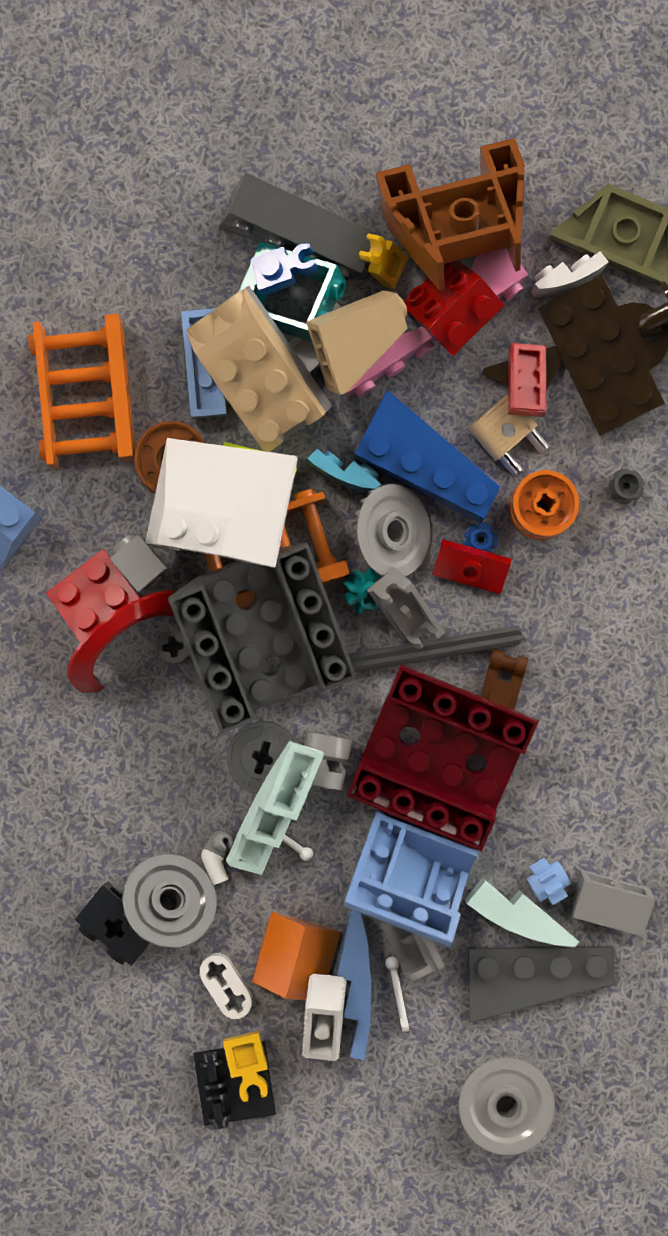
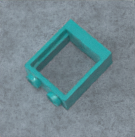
M260 242L254 257L278 249V247ZM286 250L288 255L292 253V251ZM305 256L302 262L314 260L318 270L310 275H303L301 273H297V275L324 282L308 320L333 311L336 301H340L344 295L346 283L336 264ZM250 264L239 291L249 285L264 306L268 295L262 296L258 291L252 265ZM268 312L282 333L312 342L307 324Z

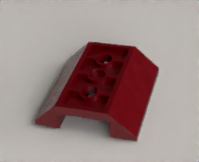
M401 664L365 746L347 797L482 851L495 823L497 806L520 754L525 755L539 720ZM405 727H413L419 732L420 738L414 743H406L400 738L399 732ZM473 754H479L486 759L487 764L481 770H472L466 763L467 758Z

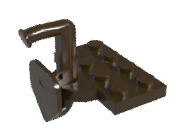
M602 274L538 308L599 436L666 404L652 377L651 371L663 362L668 353V302L656 308L644 303L634 302L618 306ZM663 281L660 285L668 300V286Z

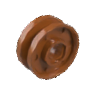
M178 421L160 422L148 428L139 438L134 451L135 470L142 483L154 494L156 493L167 438L205 443L201 434L190 425Z

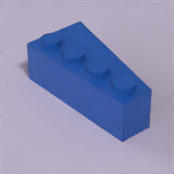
M388 390L382 398L354 454L355 461L361 464L363 462L372 469L478 523L485 519L501 487Z

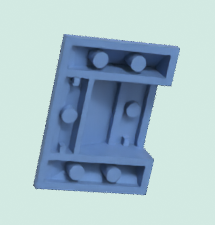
M377 809L343 906L451 947L461 915L458 909L467 877L479 850Z

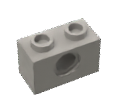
M138 534L133 539L128 535L113 547L115 554L109 558L132 586L144 596L153 592L173 575L166 564Z

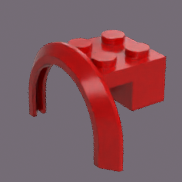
M104 549L46 592L80 642L69 661L67 677L70 683L81 693L99 692L104 688L98 682L97 677L93 675L94 665L105 647L119 634L148 618L164 615L175 618L168 597L177 591H159L140 597L132 584L109 559L111 556Z

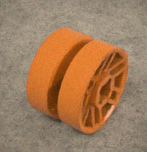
M551 470L537 471L526 476L512 492L508 505L509 517L513 526L523 536L533 540H549L558 536L572 525L579 511V496L573 483L563 474ZM540 500L545 504H549L550 508L547 509V512L541 507H537V503Z

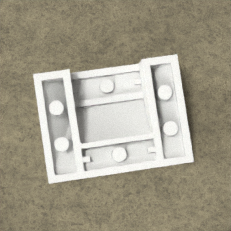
M167 438L145 541L146 544L177 551L183 549L229 557L241 562L275 568L298 457Z

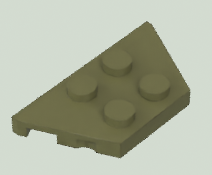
M607 183L587 203L582 204L569 218L552 229L548 238L585 255L587 254L590 257H593L600 251L608 260L609 265L658 286H661L660 283L665 281L668 286V208Z

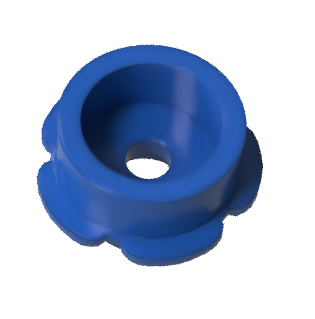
M481 522L476 526L470 525L464 533L465 541L463 544L490 553L498 546V535L493 532V527L488 523ZM478 537H483L484 542L479 543L477 541Z

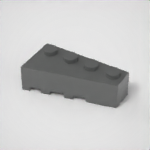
M245 173L234 187L218 226L221 229L258 243L262 242L278 248L284 246L286 250L292 252L298 245L309 243L314 253L308 256L336 264L345 280L349 278L354 279L362 273L366 261L360 259L359 252L360 250L369 252L371 243L366 236L368 233L377 234L248 173Z

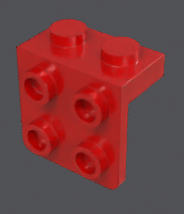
M459 260L444 264L445 290L439 291L433 282L427 278L421 285L413 288L404 301L407 312L421 323L452 356L505 306L483 278Z

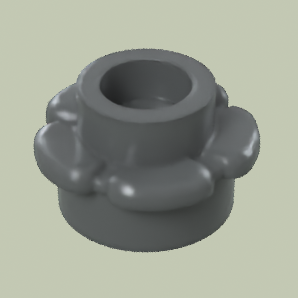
M620 469L614 473V478L609 481L610 494L615 495L616 500L622 504H629L632 500H638L643 494V479L636 471ZM628 483L629 489H624L623 484Z

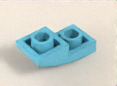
M317 448L307 459L308 465L317 472L350 489L369 493V491L381 486L377 481L380 477L379 474L364 462L359 466L353 461L343 471L340 468L343 463L333 453L327 450L323 454Z

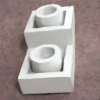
M599 251L592 258L587 254L581 257L571 266L570 269L573 272L568 269L564 262L554 269L549 265L534 277L536 283L531 293L537 298L569 291L603 272L609 262Z

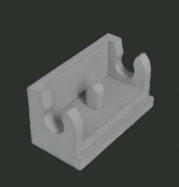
M393 568L367 589V592L402 641L407 640L414 648L421 649L424 647L419 639L424 633H429L437 639L445 633L413 583L396 568Z
M580 870L571 904L574 906L572 916L576 919L644 937L655 898L650 888Z
M378 920L396 958L399 960L407 980H417L445 967L432 940Z

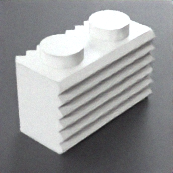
M321 974L309 976L302 1055L305 1058L331 1061L339 1059L346 979L344 977Z

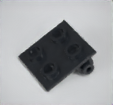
M262 1041L268 1067L267 1070L259 1071L258 1074L267 1082V1096L262 1098L260 1088L257 1085H250L247 1088L249 1098L246 1102L242 1101L239 1094L240 1085L243 1080L242 1076L231 1078L224 1048L193 1052L204 1126L213 1125L214 1129H223L228 1127V1122L276 1115L265 1041Z

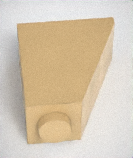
M383 290L306 321L329 391L339 395L347 393L408 329L405 321L407 309L404 301L397 293Z

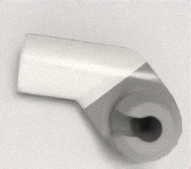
M216 831L209 837L201 852L202 861L213 885L229 879L222 862L234 842L233 837L228 832Z

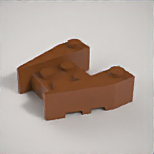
M515 138L480 146V176L419 191L411 164L376 172L378 201L387 229L439 291L445 290V263L507 248L515 272L520 271L525 164Z

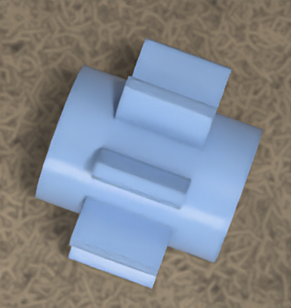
M543 858L529 866L533 875L526 878L539 902L548 898L550 903L554 905L568 897L564 888L571 885V882L558 861L549 865L548 861Z

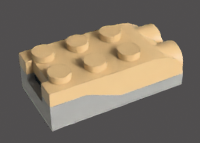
M249 285L187 329L189 341L200 362L264 452L272 451L286 438L307 424L309 426L324 416L332 407L330 401Z

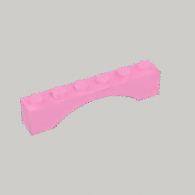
M507 248L479 255L474 259L471 270L483 278L499 299L504 297L506 301L513 299L524 290L522 285L528 276L522 264L520 271L515 272ZM424 326L402 334L345 395L348 399L355 394L358 398L365 396L376 387L374 382L382 376L386 375L388 379L392 378L406 367L404 362L414 355L417 359H421L435 349L433 343L437 340Z

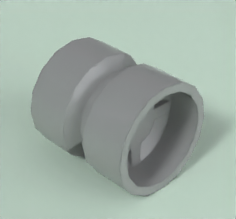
M306 731L304 746L320 750L324 753L312 782L313 786L343 790L346 769L342 766V762L349 758L351 739Z

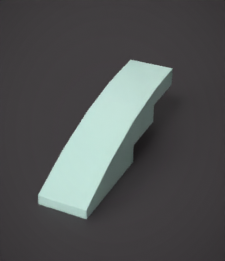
M291 741L288 742L263 782L238 831L226 859L229 866L260 875L263 874L273 847H280L291 819L295 821L298 819L324 756L322 751Z

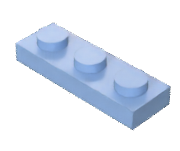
M216 308L181 311L192 420L227 416L226 397L195 354L187 331L189 327Z

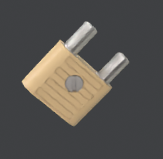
M508 394L468 427V430L494 461L499 459L512 476L518 475L522 471V467L508 451L524 437L529 440L539 453L545 452L549 447L535 429L537 423L531 416L508 415Z

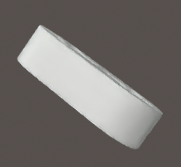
M221 953L208 955L200 966L202 982L226 1017L231 1019L244 1017L252 1006V995L249 988L226 955ZM213 961L216 965L222 963L225 965L226 968L222 972L226 980L225 984L222 985L216 975L211 978L208 976L207 973L211 968L210 962ZM228 987L231 988L234 995L240 996L242 994L245 997L242 1001L243 1009L238 1010L236 1006L231 1008L227 1006L230 1000V996L226 991Z

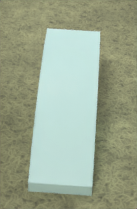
M481 878L464 899L470 907L488 920L523 937L567 947H576L579 943L573 935L520 890L509 901L484 878Z

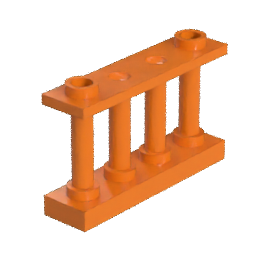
M119 314L104 315L105 326L100 327L99 331L51 336L46 335V329L41 322H33L34 334H29L28 341L31 355H36L44 435V439L39 440V454L41 461H46V465L52 470L59 469L58 456L112 450L113 454L118 453V457L122 462L134 461L136 446L124 325ZM102 345V348H108L109 361L103 362V366L50 371L48 350ZM99 380L111 383L112 397H107V401L53 406L51 385ZM109 415V418H115L116 432H110V436L57 441L56 420Z
M309 489L295 494V500L288 503L286 515L300 510L303 511L319 562L316 563L323 585L349 577L350 573L346 560L338 562L336 557H332L316 505L325 503L324 492L315 493L314 489ZM285 525L283 527L280 547L291 545ZM203 553L209 572L222 568L219 556ZM249 589L247 592L238 594L236 596V605L242 608L250 606L255 598L254 592Z

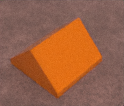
M272 911L252 982L285 999L306 1000L309 976L312 974L329 975L341 931Z

